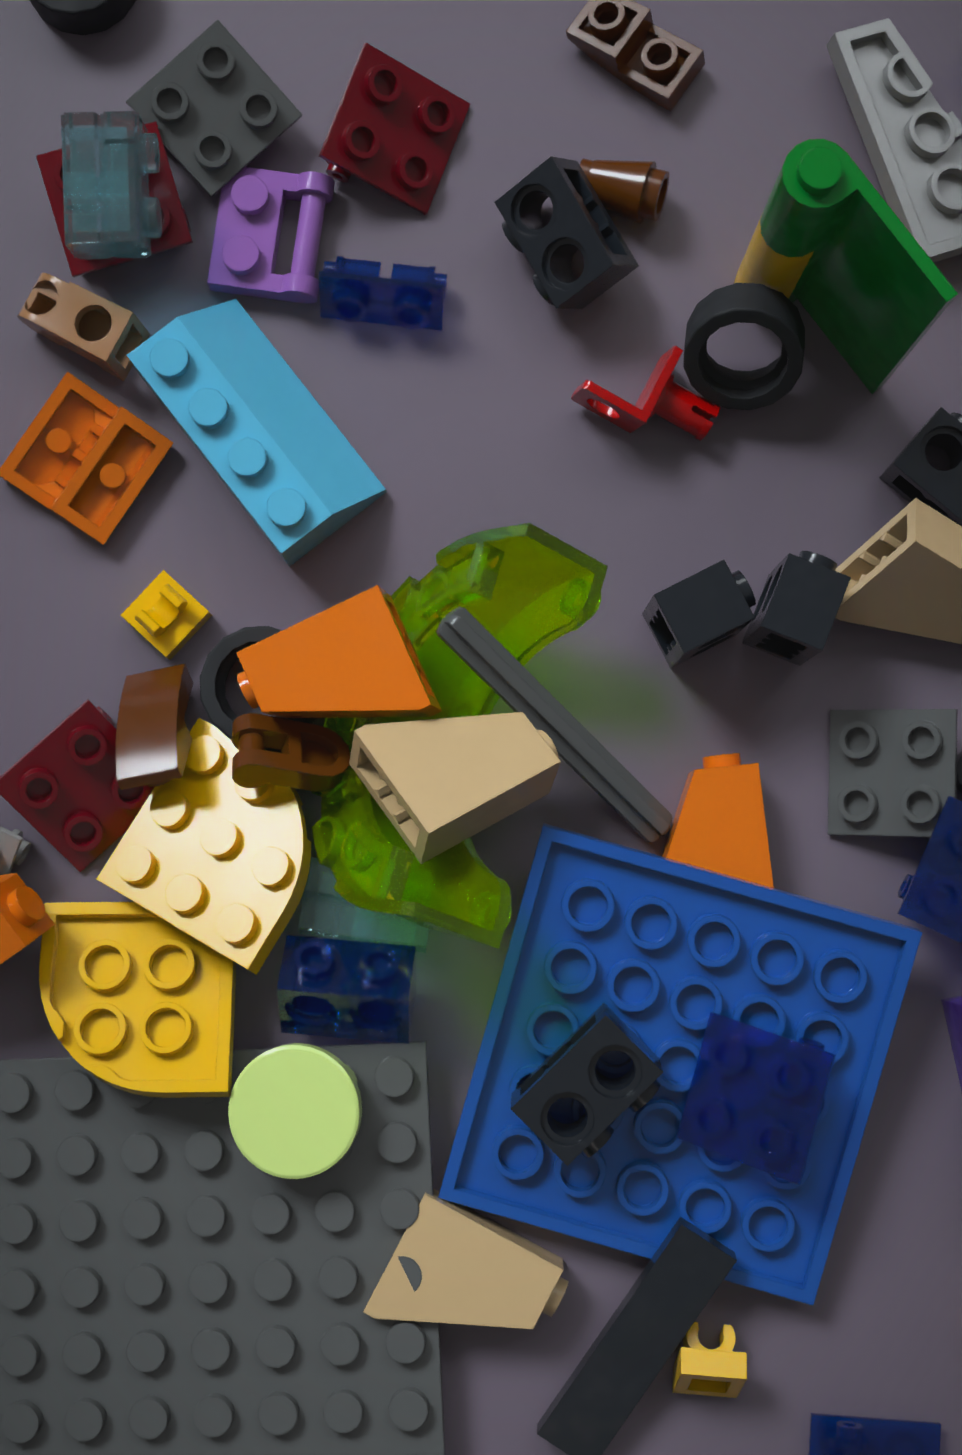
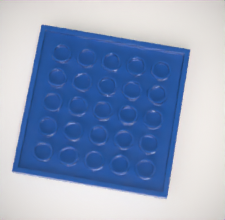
M543 823L438 1198L649 1259L653 1257L678 1219L682 1217L735 1252L737 1261L724 1280L814 1305L923 932L914 927ZM605 1003L659 1057L663 1073L657 1080L661 1083V1087L654 1097L640 1110L633 1112L628 1107L610 1124L614 1132L598 1152L589 1158H586L581 1153L567 1166L510 1109L511 1095L573 1032ZM609 1051L598 1059L595 1067L605 1077L619 1078L630 1070L633 1060L624 1052ZM566 1097L555 1101L549 1108V1113L556 1121L570 1124L578 1121L584 1115L586 1109L580 1101Z

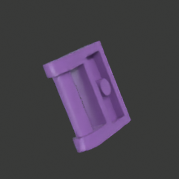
M245 167L221 189L207 279L210 291L308 304L317 302L320 281L315 278V270L325 204L332 201L335 180L329 175L312 171L295 174ZM286 199L301 201L291 272L285 275L275 274Z

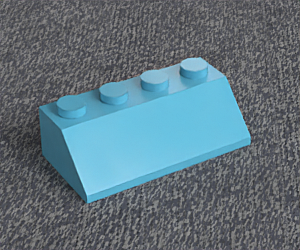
M237 299L178 316L127 354V357L142 379L289 567L387 492L386 488Z

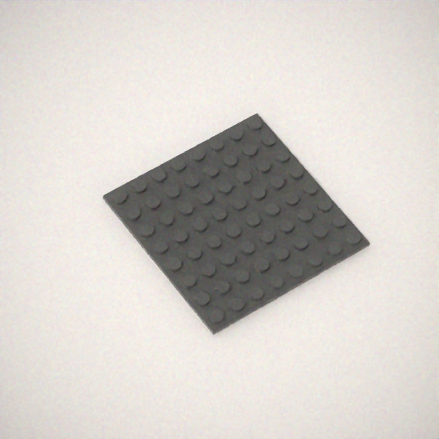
M427 1041L317 1045L334 1054L354 1071L362 1100V1118L356 1139L346 1154L328 1170L303 1179H285L272 1176L258 1169L247 1160L236 1145L231 1133L228 1117L230 1097L162 1098L132 1094L99 1080L84 1069L72 1056L0 1059V1455H446L440 1323L374 1319L363 1313L406 1228L416 1221L419 1214V1204L425 1192L431 1196L434 1195ZM274 1047L233 1049L232 1088L240 1073L253 1059ZM399 1256L398 1259L415 1292L421 1284V1269L413 1259Z

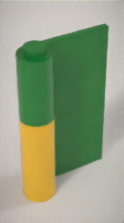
M808 139L797 144L787 154L734 281V284H763L782 292L792 303L798 299L871 394H874L883 387L958 295L848 153L837 143L825 139Z

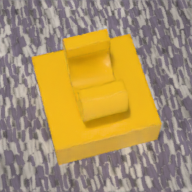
M163 570L121 616L166 658L171 660L209 620L212 614Z
M694 1322L683 1337V1347L680 1348L673 1365L672 1393L737 1398L747 1380V1353L732 1351L736 1341L732 1325H723L719 1336L720 1347L708 1349L700 1343L698 1339V1322Z

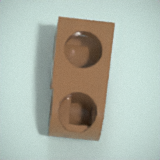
M47 273L40 274L17 316L19 320L38 334L96 363L104 371L122 381H125L133 366L127 354L146 341L150 335L132 311L72 282L67 283Z

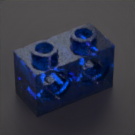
M287 935L277 984L281 1033L409 1044L416 995V946Z

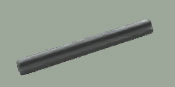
M459 606L453 609L441 620L436 630L437 636L514 712H523L536 730H542L547 733L552 739L558 755L645 841L654 842L669 831L670 823L673 819L672 814L464 607Z

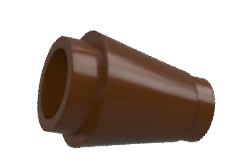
M585 158L582 159L580 166L606 209L638 224H641L644 219L652 221L659 219L667 196L669 171L656 169L655 161H593Z

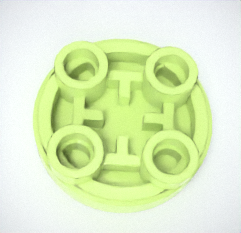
M292 1043L274 1047L253 1059L238 1076L229 1100V1125L239 1150L249 1162L263 1172L285 1179H303L318 1175L335 1165L346 1154L356 1139L362 1118V1100L357 1085V1078L354 1071L348 1065L344 1064L334 1054L318 1046Z

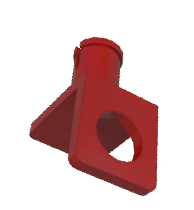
M675 345L659 358L635 406L589 380H585L577 387L571 396L574 402L629 433L644 425L648 418L656 414L693 435L699 441L707 435L714 424L710 421V418L715 419L720 411L719 405L707 401L673 381L675 374L672 372L683 352L681 348Z

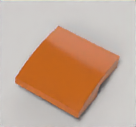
M67 371L1 466L0 477L104 545L171 448L173 442L121 406L119 408Z

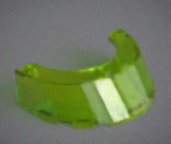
M531 523L488 529L456 540L436 553V563L438 565L420 581L409 576L391 596L442 712L431 717L326 718L323 727L329 728L340 735L348 745L351 754L354 730L364 725L490 715L500 697L437 636L436 630L441 620L453 609L459 606L464 607L524 666L545 646L568 632L577 630L593 617L601 602V589L608 566ZM350 764L335 788L327 791H311V793L322 797L321 819L312 826L314 845L319 863L331 868L337 881L333 888L346 901L376 914L482 945L500 948L504 930L507 928L512 914L510 887L505 880L497 877L482 862L475 850L471 837L420 864L415 857V853L410 850Z

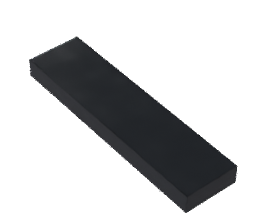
M680 1217L537 1423V1435L568 1455H602L736 1263L735 1252Z

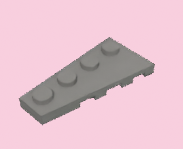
M889 18L834 33L826 47L887 204L933 262L962 254V124L953 111L950 113L945 112L929 90L933 85L932 80Z

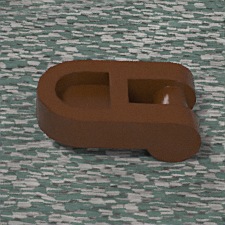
M256 713L240 715L232 724V743L239 750L232 758V779L241 787L259 788L266 784H274L308 791H327L336 787L349 766L351 754L348 745L340 735L329 728ZM265 749H277L281 750V753L266 751Z

